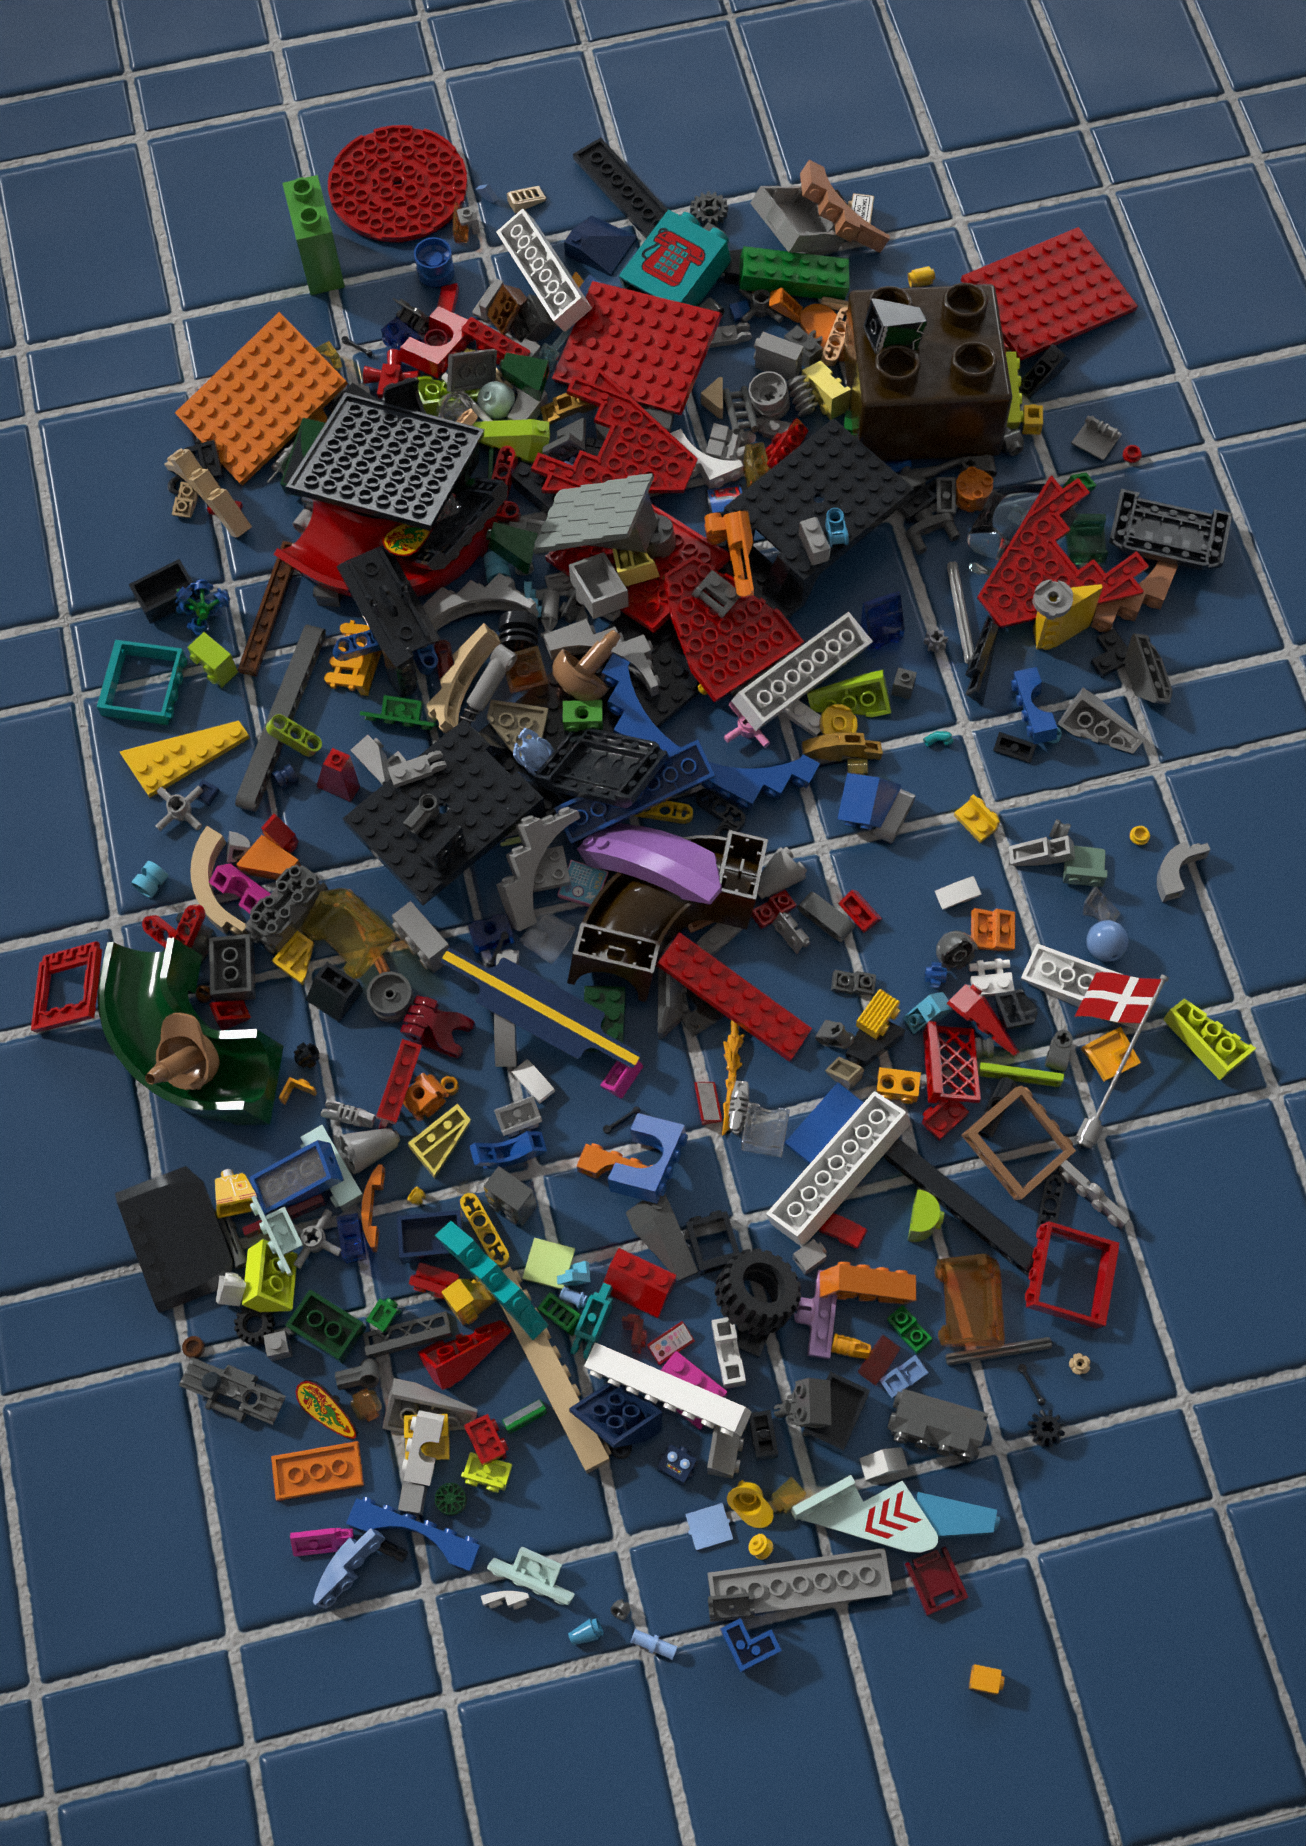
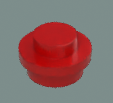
M1129 445L1123 451V458L1129 463L1138 462L1142 455L1140 448L1136 445Z

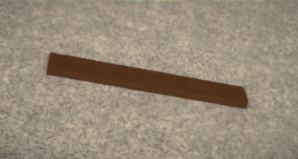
M283 541L280 549H286L294 543ZM279 558L276 559L238 667L239 673L257 677L294 572L293 568Z

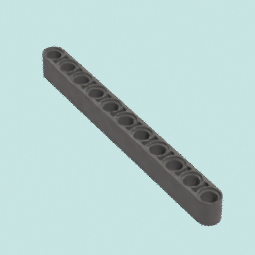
M308 624L303 628L236 796L235 806L238 808L256 812L284 744L268 734L266 725L277 714L284 715L293 721L326 636L324 628ZM273 722L276 728L281 729L278 723Z

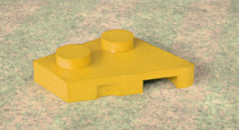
M297 930L273 958L272 963L303 985L314 947L313 941Z

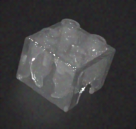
M749 1102L741 1150L782 1157L790 1109L767 1110L760 1107V1104Z

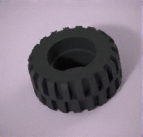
M755 1248L752 1251L750 1249L742 1250L741 1253H736L728 1261L718 1276L715 1287V1296L717 1298L715 1300L717 1306L722 1308L720 1310L724 1317L727 1316L728 1322L732 1325H737L739 1330L743 1332L747 1330L749 1334L757 1335L758 1332H760V1335H768L783 1327L798 1308V1303L801 1300L800 1282L796 1281L798 1277L795 1271L792 1272V1267L788 1262L785 1263L782 1261L781 1256H775L771 1251L765 1250L763 1252L761 1249ZM743 1281H754L762 1285L770 1294L772 1303L761 1302L752 1297L746 1290Z

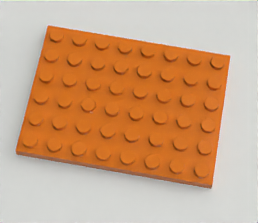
M278 312L193 394L175 414L202 443L215 440L221 464L243 486L298 433L302 418L312 419L348 385V382Z

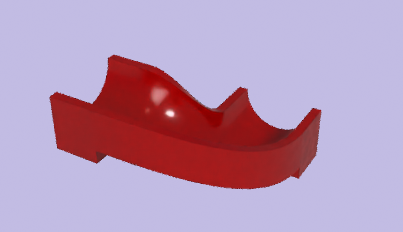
M453 493L451 494V496L449 497V499H448L446 505L444 506V508H445V507L451 502V500L456 496L455 494H453ZM313 500V513L303 534L290 547L286 549L277 548L273 555L316 584L339 594L352 597L337 566L351 558L382 546L383 536L386 532L401 523L387 519L361 516L343 507ZM495 517L488 519L485 522V527L472 537L471 543L460 550V555L444 569L428 570L410 566L403 561V558L396 557L417 597L447 586L471 567L478 556L483 558L489 549V540H486L488 528L492 529L494 522L499 523Z

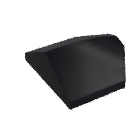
M1022 989L995 994L999 1020L1007 1030L1034 1024L1038 1012L1035 1004L1024 994Z

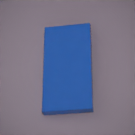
M837 1082L786 1140L785 1145L810 1164L864 1102Z

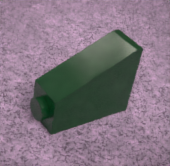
M506 352L499 366L503 379L535 400L541 401L550 372L549 360Z
M494 522L492 529L488 528L486 540H489L488 548L524 574L529 573L538 533Z

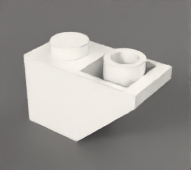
M225 1273V1276H219L216 1302L223 1305L240 1306L246 1287L244 1280L236 1273Z

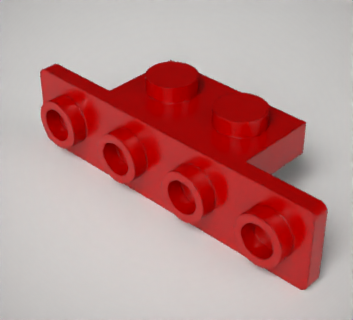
M470 317L461 328L464 334L476 340L477 351L497 350L496 364L500 365V361L504 359L506 352L523 356L531 354L529 349L473 317Z
M796 418L787 431L782 434L777 433L772 438V444L765 449V455L762 458V461L770 469L800 446L808 433L805 425Z

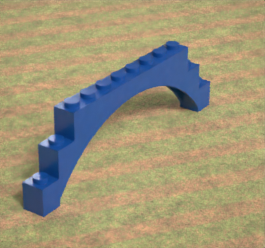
M613 653L601 676L606 685L616 687L608 700L607 708L615 715H622L613 733L654 741L659 744L663 751H667V754L681 748L667 738L650 720L643 710L632 686L629 675L630 662ZM804 754L800 759L786 764L756 769L728 767L709 762L716 777L701 785L708 790L713 789L719 792V795L725 799L730 798L736 801L739 807L751 810L761 790L768 797L779 799L789 780L793 781L792 783L797 787L807 789L820 763Z

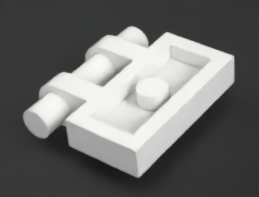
M999 958L989 962L979 960L976 963H970L969 971H977L978 976H971V986L974 984L983 991L981 995L984 997L1013 991L1012 973H1003V968H1010V960ZM995 969L996 974L985 975V970Z

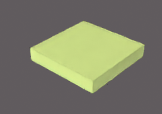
M534 1238L523 1274V1280L562 1290L565 1285H557V1276L565 1274V1270L570 1269L575 1248Z

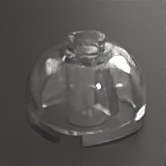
M450 392L439 400L437 416L456 421L466 410L472 409V400L462 392Z

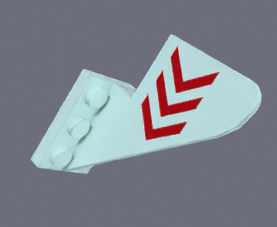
M852 1475L792 1507L791 1513L795 1521L800 1519L801 1521H807L906 1552L922 1553L933 1549L938 1543L936 1531L903 1481L863 1502L855 1487V1481Z

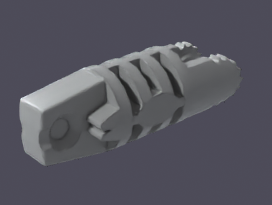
M736 1081L731 1095L728 1116L730 1117L729 1127L734 1135H739L743 1132L744 1121L747 1119L749 1083L746 1081Z
M329 1099L325 1103L326 1108L322 1109L320 1114L328 1119L360 1127L372 1128L375 1123L374 1114L364 1109Z

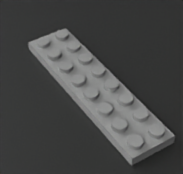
M885 1548L707 1573L710 1596L753 1592L755 1614L892 1595Z

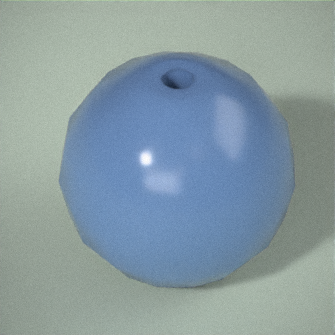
M1111 920L1096 923L1090 928L1086 938L1089 952L1094 958L1103 962L1119 959L1127 951L1129 943L1128 934L1121 924Z

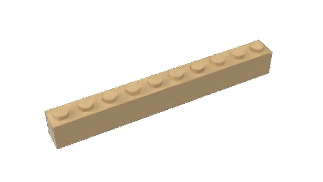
M511 1267L502 1270L512 1282L521 1288L519 1283L522 1280L517 1270L513 1272ZM527 1289L522 1290L529 1300L532 1301ZM500 1304L586 1473L610 1461L608 1455L611 1454V1451L606 1442L601 1443L599 1435L569 1412L570 1407L580 1402L578 1397L581 1396V1393L576 1384L571 1385L568 1379L571 1374L567 1366H561L558 1360L561 1355L556 1345L553 1347L550 1345L548 1339L551 1336L547 1328L532 1340Z

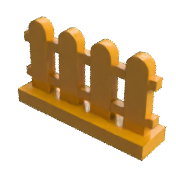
M350 620V623H343L340 626V631L345 637L370 630L368 625L356 624L354 620ZM357 642L359 646L364 647L363 643ZM339 647L341 651H347L345 648ZM382 651L346 661H339L333 656L330 658L329 663L335 668V671L327 673L324 676V680L332 689H336V686L348 687L349 691H354L357 688L361 695L368 696ZM341 670H353L352 675L342 674Z

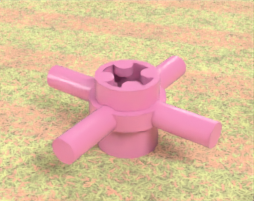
M731 701L729 706L739 717L738 727L724 736L725 741L729 743L741 734L745 738L756 737L763 747H767L770 744L768 739L760 729L754 730Z

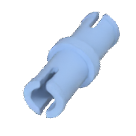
M635 1629L630 1643L648 1649L649 1653L653 1654L655 1652L671 1660L677 1649L676 1645L659 1639V1636L655 1635L653 1637Z

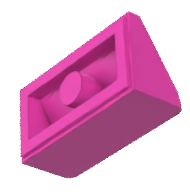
M617 1060L600 1086L618 1098H623L642 1070L643 1065L638 1060L636 1065L630 1068Z

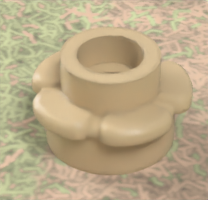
M1081 1353L1074 1354L1073 1358L1069 1360V1367L1077 1375L1086 1374L1090 1370V1359Z

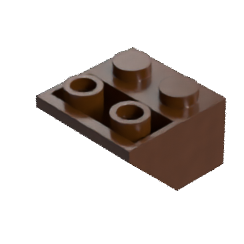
M504 284L498 291L487 316L502 335L505 336L512 329L527 301V297L519 288Z

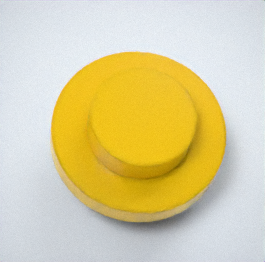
M1136 826L1130 832V840L1136 845H1144L1150 839V833L1144 826Z

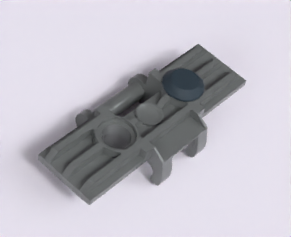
M193 1357L179 1383L180 1387L209 1398L205 1406L206 1409H214L237 1419L239 1423L244 1421L246 1415H250L273 1425L286 1398L285 1395L254 1383L258 1380V1376L246 1373L232 1365H227L224 1370ZM255 1393L258 1397L257 1402L253 1405H248L251 1394ZM219 1395L239 1401L241 1405L237 1410L216 1400Z

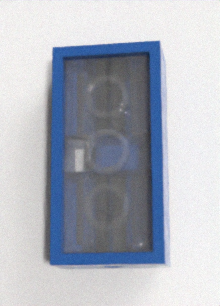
M320 1140L307 1145L249 1177L265 1216L283 1207L287 1209L310 1199L344 1181L331 1143Z

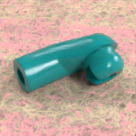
M935 731L923 738L927 747L937 741H943L944 745H950L954 741L952 734L947 731Z

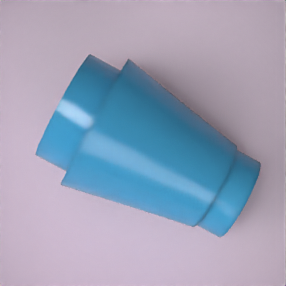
M590 1618L572 1630V1632H569L568 1635L572 1645L575 1646L599 1640V1637L603 1636L604 1633L597 1618L593 1620Z

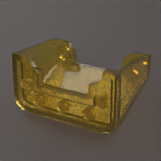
M346 888L321 891L301 927L309 939H325L348 962L343 969L347 975L354 979L361 978L387 950L396 937L395 933L364 902Z

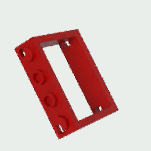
M1050 1221L1040 1225L1036 1233V1238H1038L1037 1246L1032 1254L1034 1263L1029 1272L1030 1285L1025 1293L1026 1308L1096 1329L1106 1326L1120 1243ZM1050 1235L1102 1250L1091 1317L1039 1302Z

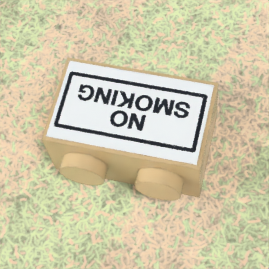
M853 193L852 201H848V206L871 224L874 196Z

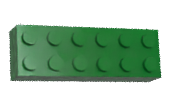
M743 246L739 259V289L750 291L763 289L771 293L782 287L792 296L822 299L825 296L845 300L849 291V259Z

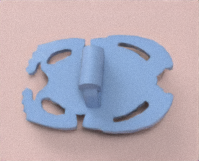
M524 728L520 735H518L519 738H522L523 745L518 747V743L515 744L513 756L521 766H525L530 775L534 776L536 774L534 771H538L552 755L554 749L547 740L538 737L539 735L536 732ZM529 734L532 738L526 739V736Z

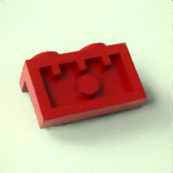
M938 1100L939 1104L935 1108L931 1106L923 1113L922 1125L938 1141L969 1115L970 1112L959 1101Z
M486 1414L464 1425L482 1467L501 1457L503 1460L507 1458L506 1451L509 1449L504 1438L499 1439L497 1432L500 1430L495 1419L490 1420L489 1415Z

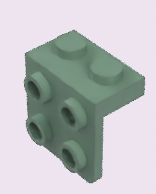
M1074 846L1075 860L1064 862L1063 883L1103 887L1107 879V870H1104L1105 850Z

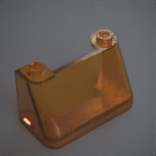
M987 1254L937 1259L935 1276L944 1284L946 1325H942L941 1330L938 1331L941 1345L945 1347L1003 1345L1005 1342L1001 1271L998 1261Z

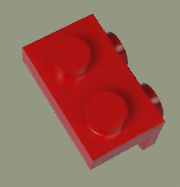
M421 1262L418 1265L416 1274L410 1277L409 1284L413 1285V1289L426 1293V1290L434 1292L433 1296L445 1299L442 1291L457 1281L460 1275Z

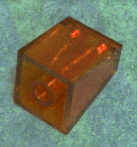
M538 646L514 652L517 654V660L513 667L506 672L511 694L549 684Z

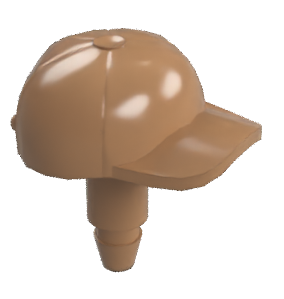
M611 630L603 636L604 638L600 642L597 640L580 661L565 649H562L556 656L552 666L553 676L563 690L577 700H599L610 689L595 673L612 654L610 651L616 647L621 637L615 630Z
M173 1013L164 1019L161 1028V1041L156 1050L157 1063L146 1074L145 1080L150 1085L168 1081L180 1089L201 1090L203 1085L213 1079L219 1069L218 1052L210 1039L202 1033L200 1024L194 1016L184 1013Z

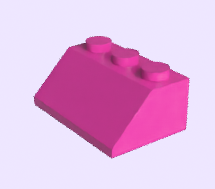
M677 1351L674 1352L661 1369V1371L723 1398L727 1397V1391ZM676 1409V1411L680 1415H682L683 1411ZM683 1416L699 1430L704 1426L701 1424L702 1419L695 1417L694 1420Z

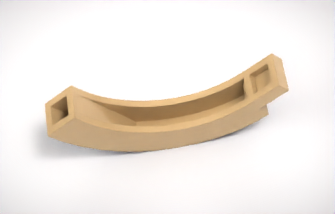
M206 826L196 843L191 860L190 872L194 894L198 903L203 906L205 915L210 922L225 935L229 930L234 935L249 934L245 930V923L225 911L215 899L213 888L209 881L212 877L216 859L226 845V841L223 835Z

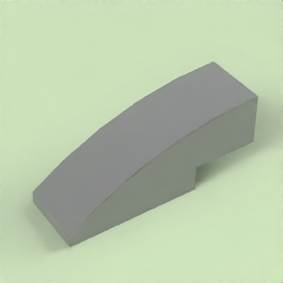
M1069 836L1052 840L1044 837L1009 846L1010 864L1012 866L1047 865L1075 860L1074 843Z

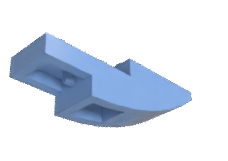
M370 1528L358 1541L349 1538L340 1547L320 1579L313 1599V1603L316 1606L325 1609L332 1606L336 1602L337 1597L353 1585V1582L358 1578L353 1570L359 1568L364 1563V1560L371 1553L378 1550L381 1543L385 1540L381 1532Z

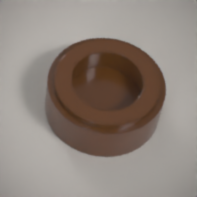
M191 1336L183 1342L182 1351L188 1358L191 1359L193 1357L196 1359L204 1353L205 1344L199 1337Z

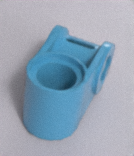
M831 508L827 512L825 524L828 544L830 547L843 543L848 545V530L843 511L839 508Z

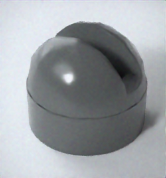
M619 1599L612 1605L610 1611L617 1619L624 1620L630 1612V1605L628 1602L625 1603L623 1599Z

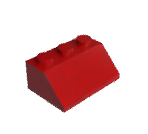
M618 1248L603 1283L613 1287L610 1296L658 1319L677 1279L675 1274Z

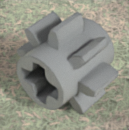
M934 628L931 633L927 631L924 644L928 645V651L931 650L938 653L940 649L945 650V643L948 642V637L944 636V630L940 631Z

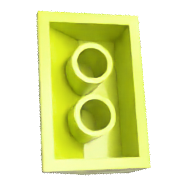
M262 1239L248 1249L244 1281L246 1287L242 1305L258 1312L291 1311L293 1309L296 1266L293 1264L298 1254L291 1251L284 1255L293 1274L288 1276L286 1272H281L277 1264L280 1258L277 1253H272L268 1244L269 1241Z

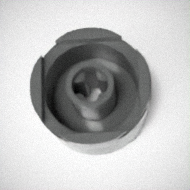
M655 513L658 524L646 551L651 559L660 556L665 558L676 548V536L672 522L667 517Z

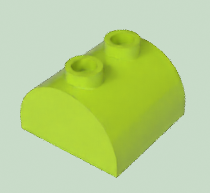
M917 1190L913 1203L908 1241L911 1242L926 1240L935 1229L940 1230L941 1224H943L944 1212L940 1211L938 1201L932 1194L923 1190Z

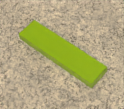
M983 1062L980 1063L978 1075L981 1077L995 1079L1008 1077L1017 1082L1061 1087L1064 1080V1074Z

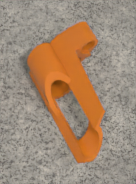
M737 511L725 514L724 517L720 513L707 514L704 517L707 542L712 543V545L720 544L725 540L728 542L735 574L736 594L744 597L754 595L748 558L753 544L749 512ZM742 547L748 579L746 580L744 577L740 549Z

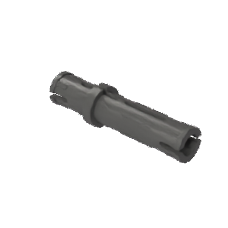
M231 1216L218 1218L236 1269L246 1267L247 1258L236 1231V1223L232 1221ZM225 1221H227L231 1234H229ZM233 1241L235 1242V1245H236V1247H237L238 1254H237V1252H236V1250H235Z

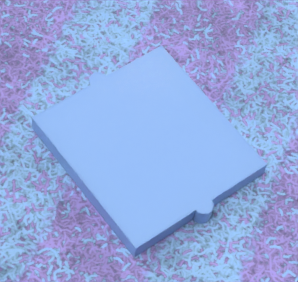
M723 1503L685 1514L690 1529L688 1533L692 1535L696 1551L733 1540L729 1526L730 1519H727Z

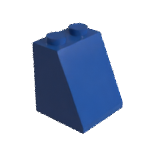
M847 773L837 819L844 821V825L856 827V824L861 825L860 828L872 830V827L881 828L901 789V785L879 777Z

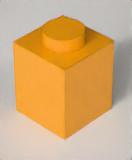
M976 1664L972 1665L969 1689L997 1695L999 1690L1002 1691L1004 1687L1005 1677L1001 1676L1002 1670Z

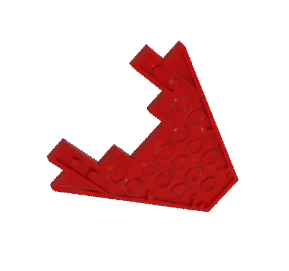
M597 368L591 382L573 376L567 389V395L599 406L594 423L610 430L598 456L580 450L573 465L538 452L531 467V472L547 477L542 487V493L557 494L562 489L578 488L581 485L605 483L608 480L624 479L628 476L653 473L654 479L648 493H684L698 458L601 369Z
M1053 476L1049 477L979 593L977 599L1000 628L1036 619L1038 611L1035 609L1032 599L1036 587L1045 580H1052V582H1058L1059 580L1066 583L1070 588L1102 584V591L1097 605L1139 596L1144 593V590L1134 578L1148 568V564L1137 551L1105 573L1095 559L1078 570L1056 541L1071 530L1060 516L1090 494L1079 478L1062 489Z

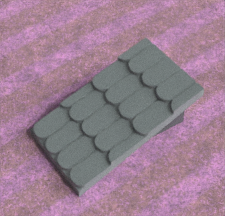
M653 473L633 475L624 479L608 480L605 483L581 485L578 488L560 490L554 498L553 506L548 511V517L543 523L541 533L535 541L534 554L585 545L646 553L658 524L648 495L654 479Z

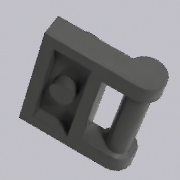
M713 570L692 593V596L698 597L719 613L718 616L722 619L741 597L736 594L734 586ZM703 590H705L707 593H709L711 596H713L716 600H718L720 603H722V604L724 605V607H722L719 603H717V602H716L715 600H713L710 596H708L706 593H704Z

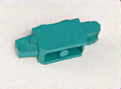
M603 1283L599 1293L594 1292L593 1295L589 1296L575 1329L574 1335L576 1338L571 1348V1354L575 1355L579 1351L581 1342L585 1341L588 1344L583 1352V1358L588 1359L594 1344L599 1342L613 1308V1298H610L613 1289L611 1285Z

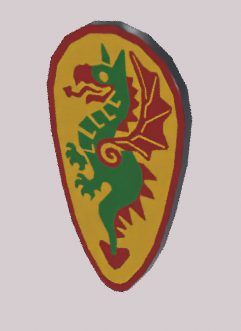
M401 523L386 532L383 536L382 546L388 554L394 557H411L424 546L432 530L428 531Z
M310 1379L303 1380L297 1385L296 1398L307 1414L339 1435L352 1439L358 1436L354 1422L339 1403L340 1398L337 1395H332L323 1385Z

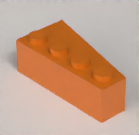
M838 1262V1265L820 1272L819 1298L837 1295V1299L846 1300L847 1298L859 1296V1301H874L878 1298V1302L908 1304L916 1301V1275L908 1274L906 1270L891 1272L889 1268L885 1267L871 1269L869 1265L851 1266L850 1262Z

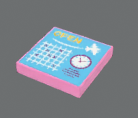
M571 860L568 867L571 885L560 887L558 897L590 907L593 900L605 886L609 872Z

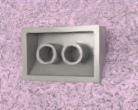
M714 1425L707 1474L733 1479L734 1473H739L741 1460H736L737 1452H742L744 1438H740L736 1434H733V1437L720 1432V1427Z

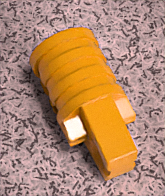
M837 1333L834 1334L831 1346L832 1353L842 1354L851 1358H869L870 1344L856 1338L838 1335Z

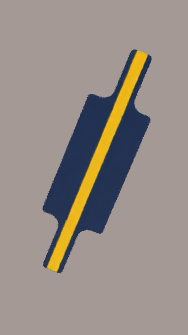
M449 948L441 959V963L470 978L479 985L480 993L475 1000L477 1004L577 1059L581 1057L586 1049L596 1048L633 1068L641 1056L638 1051L602 1031L601 1022L605 1017L604 1012L507 958H501L495 967L487 968Z

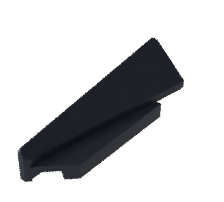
M989 615L986 617L965 673L971 679L965 695L980 705L984 704L999 628L998 624Z

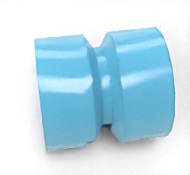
M493 551L484 555L483 560L488 584L499 573L511 578L508 567L509 562Z
M147 861L141 869L142 874H137L131 885L146 897L152 898L158 891V885H162L169 875L157 864Z

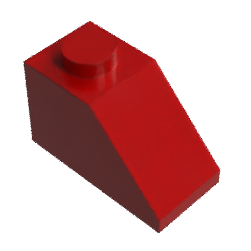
M273 813L261 827L264 836L286 852H293L298 845L296 834Z

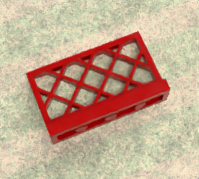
M928 1021L923 1030L928 1103H937L938 1100L979 1103L981 1099L974 1029L936 1026V1022ZM939 1033H946L950 1039L945 1043L939 1037ZM969 1035V1042L965 1044L958 1036ZM952 1041H955L961 1047L957 1052L949 1046ZM943 1049L952 1055L948 1060L940 1054V1051ZM964 1050L971 1056L968 1062L959 1055ZM954 1058L963 1065L958 1070L950 1063ZM945 1066L954 1073L949 1078L942 1073V1069ZM965 1068L972 1073V1077L969 1080L961 1073ZM956 1076L964 1082L960 1088L951 1081ZM948 1084L955 1092L953 1094H945L943 1087ZM968 1086L974 1091V1096L967 1095L962 1090Z
M405 1039L401 1040L376 1118L381 1120L378 1129H385L388 1122L396 1124L422 1045Z

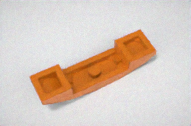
M378 1164L371 1174L362 1200L363 1230L373 1252L378 1251L379 1230L377 1226H372L375 1190L384 1189L385 1168L382 1164Z

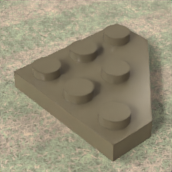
M491 700L487 719L513 753L516 743H518V747L523 745V740L518 735H520L524 728L536 732L539 735L538 737L543 738L549 710L544 707ZM529 734L526 736V739L532 738Z

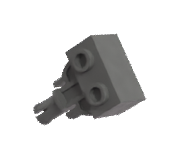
M806 1378L795 1381L796 1387L793 1393L787 1396V1399L792 1400H785L784 1403L774 1406V1410L780 1409L774 1412L777 1418L788 1416L789 1420L797 1422V1426L811 1428L832 1425L830 1380Z

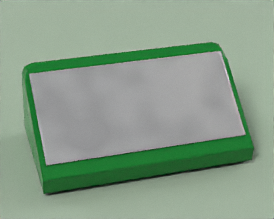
M539 1399L504 1418L502 1421L508 1433L512 1434L546 1415L547 1410Z

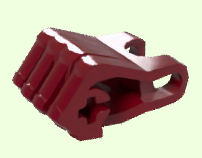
M416 996L414 999L415 1005L409 1007V1014L404 1018V1023L406 1024L401 1027L400 1032L411 1042L422 1045V1047L440 1052L452 1058H461L463 1049L454 1042L451 1032L457 1029L470 1032L475 1027V1021L458 1012L439 1010V1004L434 999Z

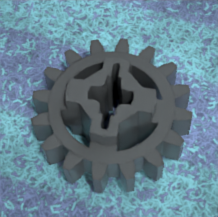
M707 191L706 195L701 192L700 197L695 196V201H691L690 213L699 223L702 222L703 227L708 222L718 226V221L723 223L724 218H727V200L723 199V195L717 196V192H714L713 195L710 194V191Z

